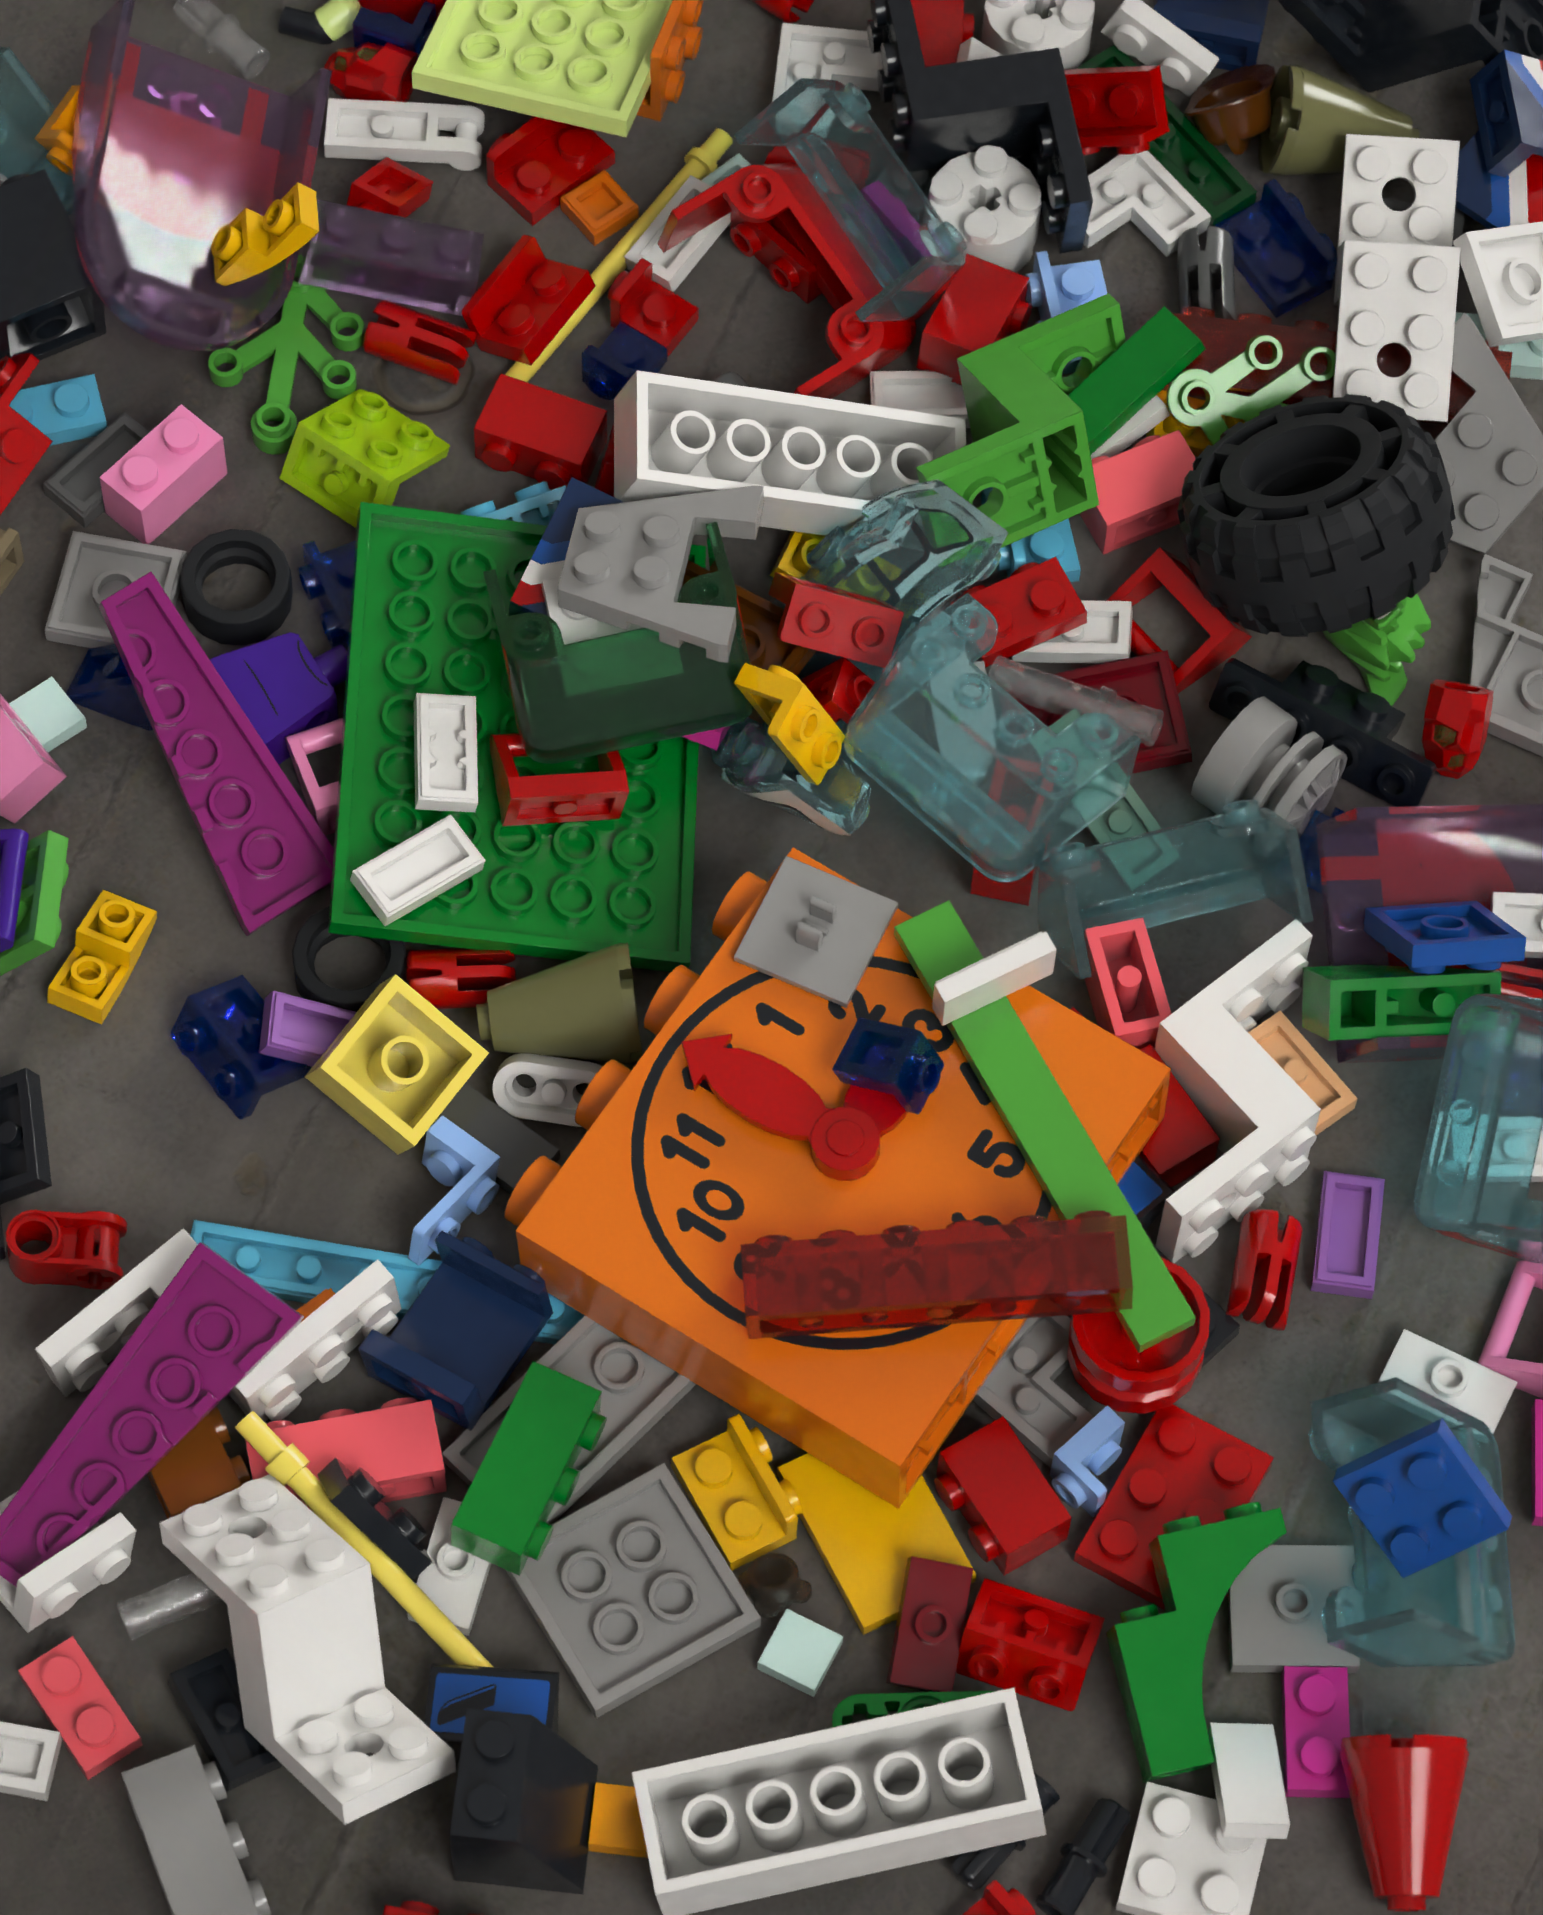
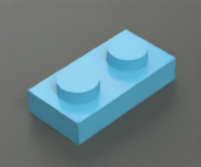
M94 374L19 390L9 404L11 408L53 441L50 446L94 437L107 427Z

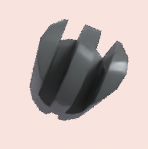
M1208 226L1206 249L1202 251L1200 249L1197 227L1184 231L1179 236L1177 243L1179 320L1193 331L1192 289L1199 290V306L1203 331L1215 330V290L1222 288L1225 328H1235L1236 306L1232 236L1222 228Z

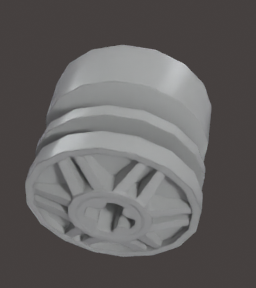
M1262 696L1245 707L1214 744L1193 782L1191 795L1223 820L1234 817L1249 805L1242 821V833L1250 839L1261 835L1260 845L1276 856L1288 849L1302 833L1313 825L1324 811L1345 770L1348 757L1334 745L1322 750L1324 740L1314 731L1304 735L1290 747L1298 722L1293 716Z

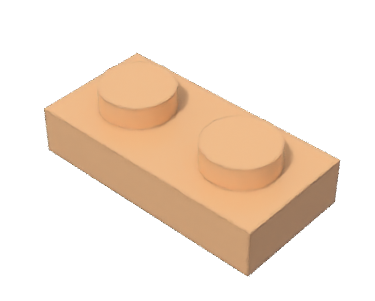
M1281 1010L1248 1032L1321 1109L1315 1135H1318L1355 1109L1358 1098Z

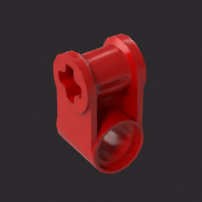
M37 1209L24 1211L11 1220L5 1233L10 1269L15 1277L28 1284L70 1285L94 1290L109 1289L123 1277L124 1272L118 1266L120 1238L124 1237L127 1233L128 1223L117 1214L103 1211H87L82 1213L41 1211ZM32 1240L45 1241L50 1245L46 1251L40 1254L31 1255L20 1250L25 1243ZM99 1245V1254L95 1256L96 1246Z

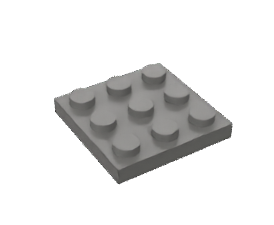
M665 1463L552 1524L554 1526L541 1558L537 1561L529 1557L520 1576L505 1570L595 1719L761 1626L759 1613Z

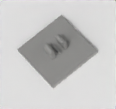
M786 856L734 955V961L847 1008L898 908V902Z

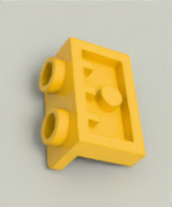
M740 1414L727 1419V1431L671 1458V1468L704 1527L732 1571L797 1539V1515L803 1512L800 1500L787 1479L778 1482L768 1462L772 1461L773 1457L764 1435L758 1427L749 1430Z

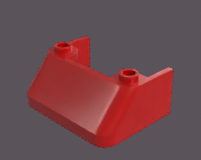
M788 162L746 166L671 211L657 243L663 253L734 211L740 218L753 223H763L771 220L780 234L814 263L817 268L816 285L835 310L827 323L825 336L828 346L839 362L797 387L794 394L833 399L870 376V371H878L902 356L912 343L916 333L915 320H905L912 316V313L814 174L803 165Z

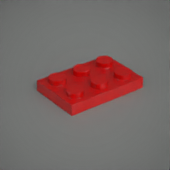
M1173 1404L1170 1407L1156 1410L1075 1552L1074 1562L1165 1610L1149 1544L1158 1535L1164 1534L1162 1525L1191 1516H1199L1201 1526L1224 1521V1510L1252 1502L1272 1466L1274 1457Z

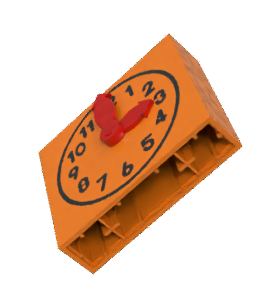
M794 847L787 855L790 858L855 884ZM780 866L768 882L749 871L744 873L731 887L713 921L712 934L725 941L701 975L684 965H679L665 978L655 993L644 1018V1028L656 1034L655 1039L632 1070L612 1059L604 1064L586 1088L575 1113V1123L588 1130L563 1166L543 1155L528 1167L508 1200L504 1217L507 1221L518 1227L516 1229L520 1264L536 1272L545 1281L547 1293L899 1509L1076 1248V1245L947 1025H941L932 1009V999L894 936V927L913 917L897 908L848 1007L845 1008L734 961V955ZM1030 985L1007 995L1006 997L1118 1185L1164 1118L1171 1068Z

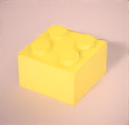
M395 974L377 986L305 1075V1078L399 1155L411 1149L419 1142L489 1052Z

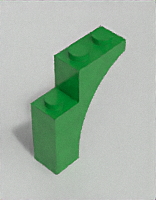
M1260 1502L1247 1503L1224 1510V1521L1202 1526L1199 1516L1177 1519L1163 1524L1164 1534L1158 1535L1149 1544L1166 1613L1159 1615L1156 1604L1121 1612L1119 1614L1121 1623L1114 1625L1106 1632L1143 1783L1205 1769L1215 1762L1204 1717L1202 1695L1203 1663L1208 1637L1223 1598L1237 1576L1258 1553L1277 1542L1287 1533L1281 1508L1262 1511Z

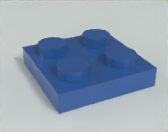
M1478 901L1365 908L1364 931L1384 946L1387 952L1394 954L1408 965L1411 971L1416 973L1439 974L1445 971V966L1466 965L1477 970H1496L1501 967L1502 962L1524 961L1526 937Z
M1442 1418L1337 1468L1333 1479L1335 1486L1402 1578L1508 1530L1512 1519L1511 1513Z

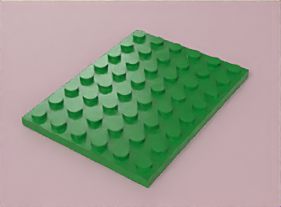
M361 502L357 515L328 933L473 950H509L517 955L569 961L614 944L628 942L632 968L671 972L679 965L689 968L691 960L699 743L608 707L611 691L565 700L552 636L548 635L546 640L532 637L515 626L517 619L508 616L510 600L547 526ZM692 544L688 560L705 569L706 546ZM502 645L507 655L520 733L595 728L610 729L625 767L629 786V794L620 819L502 826L490 752V736L493 734L519 733ZM416 693L476 696L478 805L475 812L415 809L414 700ZM597 752L513 757L519 777L600 772ZM451 814L486 860L483 870L389 925L384 926L350 881L352 871Z

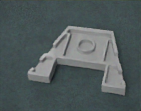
M1464 313L1455 323L1452 373L1470 387L1475 394L1434 441L1438 446L1444 463L1456 519L1451 521L1453 535L1449 542L1485 555L1490 552L1543 490V435L1473 320Z
M748 486L578 508L557 589L558 607L625 630L632 623L659 632V641L680 648L684 643L683 641L705 648L706 658L728 663L736 629V608L680 603L678 600L694 535L756 540L764 506V486Z
M1485 554L1478 573L1468 684L1494 691L1488 734L1543 757V636L1512 623L1528 591L1533 574Z

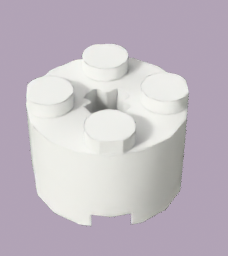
M986 0L981 42L1004 56L1059 48L1063 68L1076 69L1082 65L1089 53L1095 2L1094 0Z
M985 145L976 152L966 153L946 163L932 178L929 189L926 223L927 227L953 254L948 272L953 275L959 268L956 265H961L966 254L1016 273L1031 259L1033 247L1038 237L1041 212L1040 187L1031 171L1013 157L1007 156V153L1001 147Z

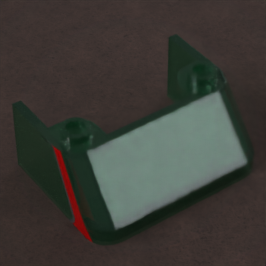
M717 522L705 524L710 573L697 576L685 583L679 592L678 602L736 608V629L728 663L706 658L705 648L683 641L684 643L680 648L659 641V632L647 628L564 645L557 623L548 615L533 612L507 617L496 570L484 572L492 628L521 744L525 753L530 758L544 764L571 761L731 726L744 721L752 713L753 706L734 684L744 663L750 664L737 591Z

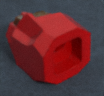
M365 42L357 47L338 49L329 57L323 70L335 93L343 99L408 102L414 90L412 88V70L418 60V54L389 42L383 46Z
M1439 679L1430 684L1424 714L1422 744L1426 759L1436 764V771L1440 775L1459 779L1474 768L1486 742L1494 691L1480 686Z

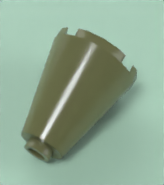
M1283 65L1275 75L1270 89L1272 123L1269 129L1260 133L1259 163L1264 173H1270L1274 176L1343 173L1346 134L1419 138V129L1413 128L1412 118L1406 113L1299 65Z
M628 942L611 945L488 990V1003L476 1005L481 1041L492 1039L494 1051L529 1053L608 1062L614 1059L622 1064H636L643 1055Z

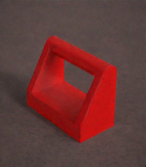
M1159 547L1106 601H1131L1132 606H1134L1164 585L1211 635L1179 668L1170 659L1179 694L1236 654L1252 636L1239 622L1229 621L1217 607H1214L1203 597L1193 573L1177 556ZM1132 618L1131 651L1135 656L1163 651Z
M609 728L520 733V736L519 733L493 734L490 736V752L502 826L620 819L629 794V786L625 767ZM520 736H521V739H522V742H523L525 751H524V749H523V747H522L521 740H520ZM597 752L600 772L519 777L513 757Z

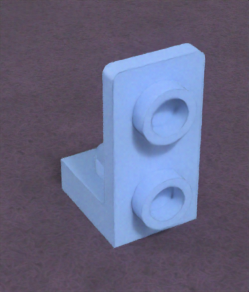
M443 1115L427 1130L422 1164L427 1167L430 1174L438 1182L445 1186H453V1188L413 1229L408 1258L418 1266L433 1251L439 1254L435 1239L441 1231L456 1238L460 1231L461 1223L471 1212L479 1215L485 1211L499 1190V1185L495 1181L500 1156Z

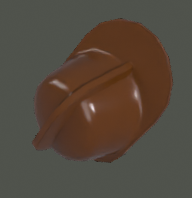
M1255 64L1231 70L1207 81L1191 96L1188 107L1184 111V116H1191L1197 129L1213 146L1228 145L1234 155H1242L1249 148L1250 138L1266 131L1271 126L1270 89L1276 75L1275 68L1268 64Z

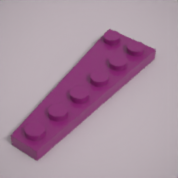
M147 573L101 601L99 609L239 924L245 935L249 936L331 884L334 848L153 573Z
M199 1242L1 1514L0 1576L17 1587L19 1578L85 1536L299 1325L304 1316L206 1244Z

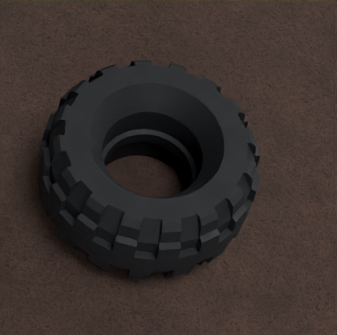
M1345 394L1344 397L1328 398L1325 395L1303 398L1302 402L1283 407L1280 404L1261 411L1259 416L1245 423L1239 422L1221 434L1220 440L1213 446L1208 445L1193 462V471H1189L1184 479L1182 496L1180 497L1177 510L1184 549L1203 597L1214 607H1217L1229 621L1235 623L1240 621L1245 629L1266 635L1270 631L1279 632L1285 637H1308V634L1313 632L1328 631L1329 633L1350 629L1352 624L1371 617L1375 620L1393 611L1396 604L1406 597L1412 598L1430 581L1429 574L1437 572L1441 568L1448 554V543L1453 535L1451 521L1456 519L1444 463L1429 432L1423 433L1416 419L1406 415L1403 408L1384 400L1377 403L1373 402L1370 397Z

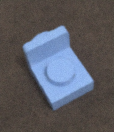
M1108 1405L1054 1453L1049 1474L1053 1479L1052 1486L1060 1498L1072 1508L1077 1509L1081 1506L1092 1517L1099 1512L1105 1502L1107 1489L1090 1471L1096 1476L1102 1474L1116 1461L1123 1450L1119 1445L1125 1422Z

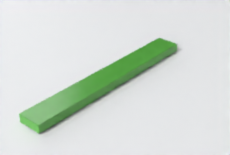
M950 900L894 927L896 940L932 1001L936 981L984 959ZM1005 996L946 1024L1138 1353L1193 1326L1196 1316L1008 998Z

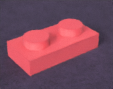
M73 1636L18 1670L20 1679L53 1729L60 1732L63 1744L87 1780L142 1746L141 1737Z

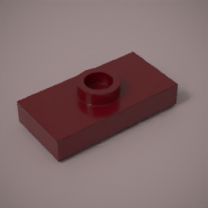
M914 1556L908 1558L886 1684L927 1692L953 1691L973 1568Z

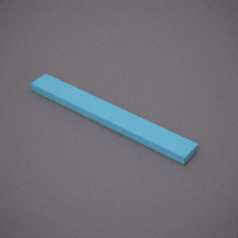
M198 1220L193 1221L190 1234L197 1244L199 1242L206 1244L279 1299L307 1303L325 1289L329 1290L331 1288L336 1294L378 1259L395 1279L402 1308L396 1314L398 1319H403L442 1263L440 1260L426 1258L418 1266L408 1258L409 1255ZM548 1293L553 1314L534 1341L556 1344L585 1315Z

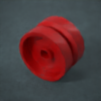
M1162 1257V1261L1196 1316V1320L1193 1326L1140 1353L1136 1350L1092 1273L1085 1278L1074 1299L1067 1358L1076 1382L1094 1401L1105 1406L1108 1405L1117 1412L1146 1414L1170 1407L1190 1391L1202 1368L1204 1351L1209 1337V1306L1201 1286L1183 1267Z

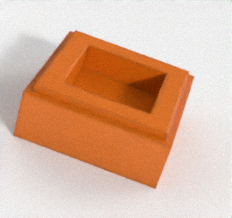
M606 170L598 173L560 198V209L594 246L639 218V206Z

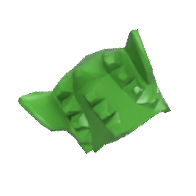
M1416 594L1412 598L1406 597L1396 604L1393 611L1375 620L1371 617L1352 624L1350 629L1334 633L1322 632L1326 639L1360 670L1369 692L1382 696L1389 702L1390 706H1393L1405 689L1408 680L1402 662L1412 663L1415 660L1414 649H1421L1425 645V639L1420 634L1431 628V620L1418 594Z

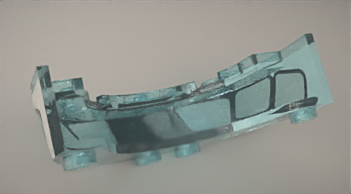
M939 479L906 485L886 492L866 503L861 513L865 518L854 524L847 532L841 527L836 526L806 556L808 564L812 567L801 579L880 599L903 611L904 615L892 652L893 654L908 634L934 608L953 594L974 584L977 580L983 581L995 571L1001 559L999 550L1009 532ZM774 597L770 601L783 609L785 608L786 604ZM816 650L797 677L801 680L843 657ZM848 659L877 684L884 677L888 666L882 668ZM739 712L718 749L714 750L711 748L712 761L722 768L723 773L720 777L728 784L747 795L829 832L839 835H852L869 815L870 803L868 801L871 788L868 783L855 775L851 764V743L854 729L841 719L836 723L846 736L842 743L841 754L836 764L831 769H828L820 785L809 783L803 778L767 732L769 726L765 721L760 724Z

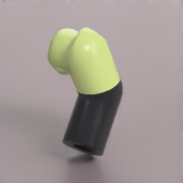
M330 0L312 13L285 6L279 21V33L328 45L351 31L358 24L361 6L358 0Z

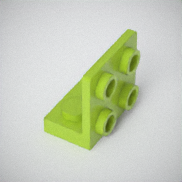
M358 389L298 423L279 479L357 529V515L361 502L392 506L399 485L447 457L450 444L434 435L432 429L427 425L413 421L389 406L387 401L380 395L367 392L364 389Z

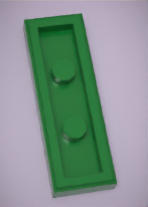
M1165 306L1068 395L1083 410L1090 455L1206 349L1202 341Z

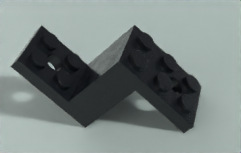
M870 0L873 19L867 20L869 47L871 53L880 52L883 69L877 71L879 94L882 103L891 102L894 119L888 120L890 145L893 153H902L906 173L941 168L951 159L969 152H976L985 145L1001 147L1009 157L1031 154L1033 176L1038 184L1044 183L1048 200L1042 202V214L1046 233L1048 235L1056 234L1060 254L1081 251L1093 204V197L1059 48L925 67L911 0Z
M1278 0L1285 11L1290 13L1312 35L1314 40L1321 44L1368 93L1482 60L1486 66L1504 49L1543 61V0Z

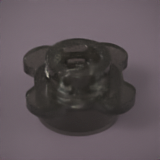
M770 1553L758 1557L751 1563L748 1571L743 1572L738 1578L740 1585L745 1593L749 1594L754 1601L755 1609L760 1617L763 1618L775 1617L780 1611L786 1610L793 1603L803 1604L812 1595L811 1584L799 1578L796 1562L784 1554Z

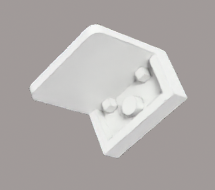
M17 1492L0 1502V1516ZM121 1512L101 1525L97 1523L85 1536L19 1578L17 1587L0 1576V1601L27 1633L49 1618L59 1617L68 1611L78 1599L99 1585L115 1580L127 1569L131 1562L130 1557L136 1529Z

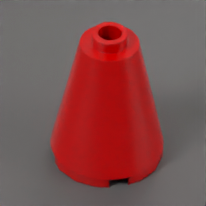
M1391 1734L1342 1738L1341 1752L1339 1754L1373 1896L1375 1898L1387 1899V1911H1426V1899L1439 1898L1469 1758L1467 1739L1426 1734H1413V1738H1391Z

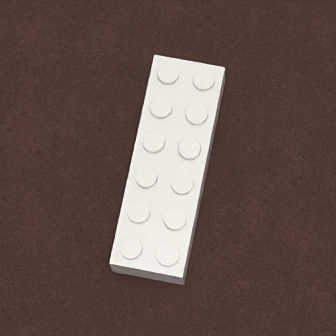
M637 370L614 398V497L623 502L748 486H764V506L759 524L760 527L840 538L860 520L879 507L903 495L921 491L916 467L966 446V419ZM924 506L913 507L914 513L929 534ZM902 512L890 518L866 540L867 542L927 550L916 528L906 514Z
M1014 1688L632 1772L655 1895L663 1915H688L1047 1835Z

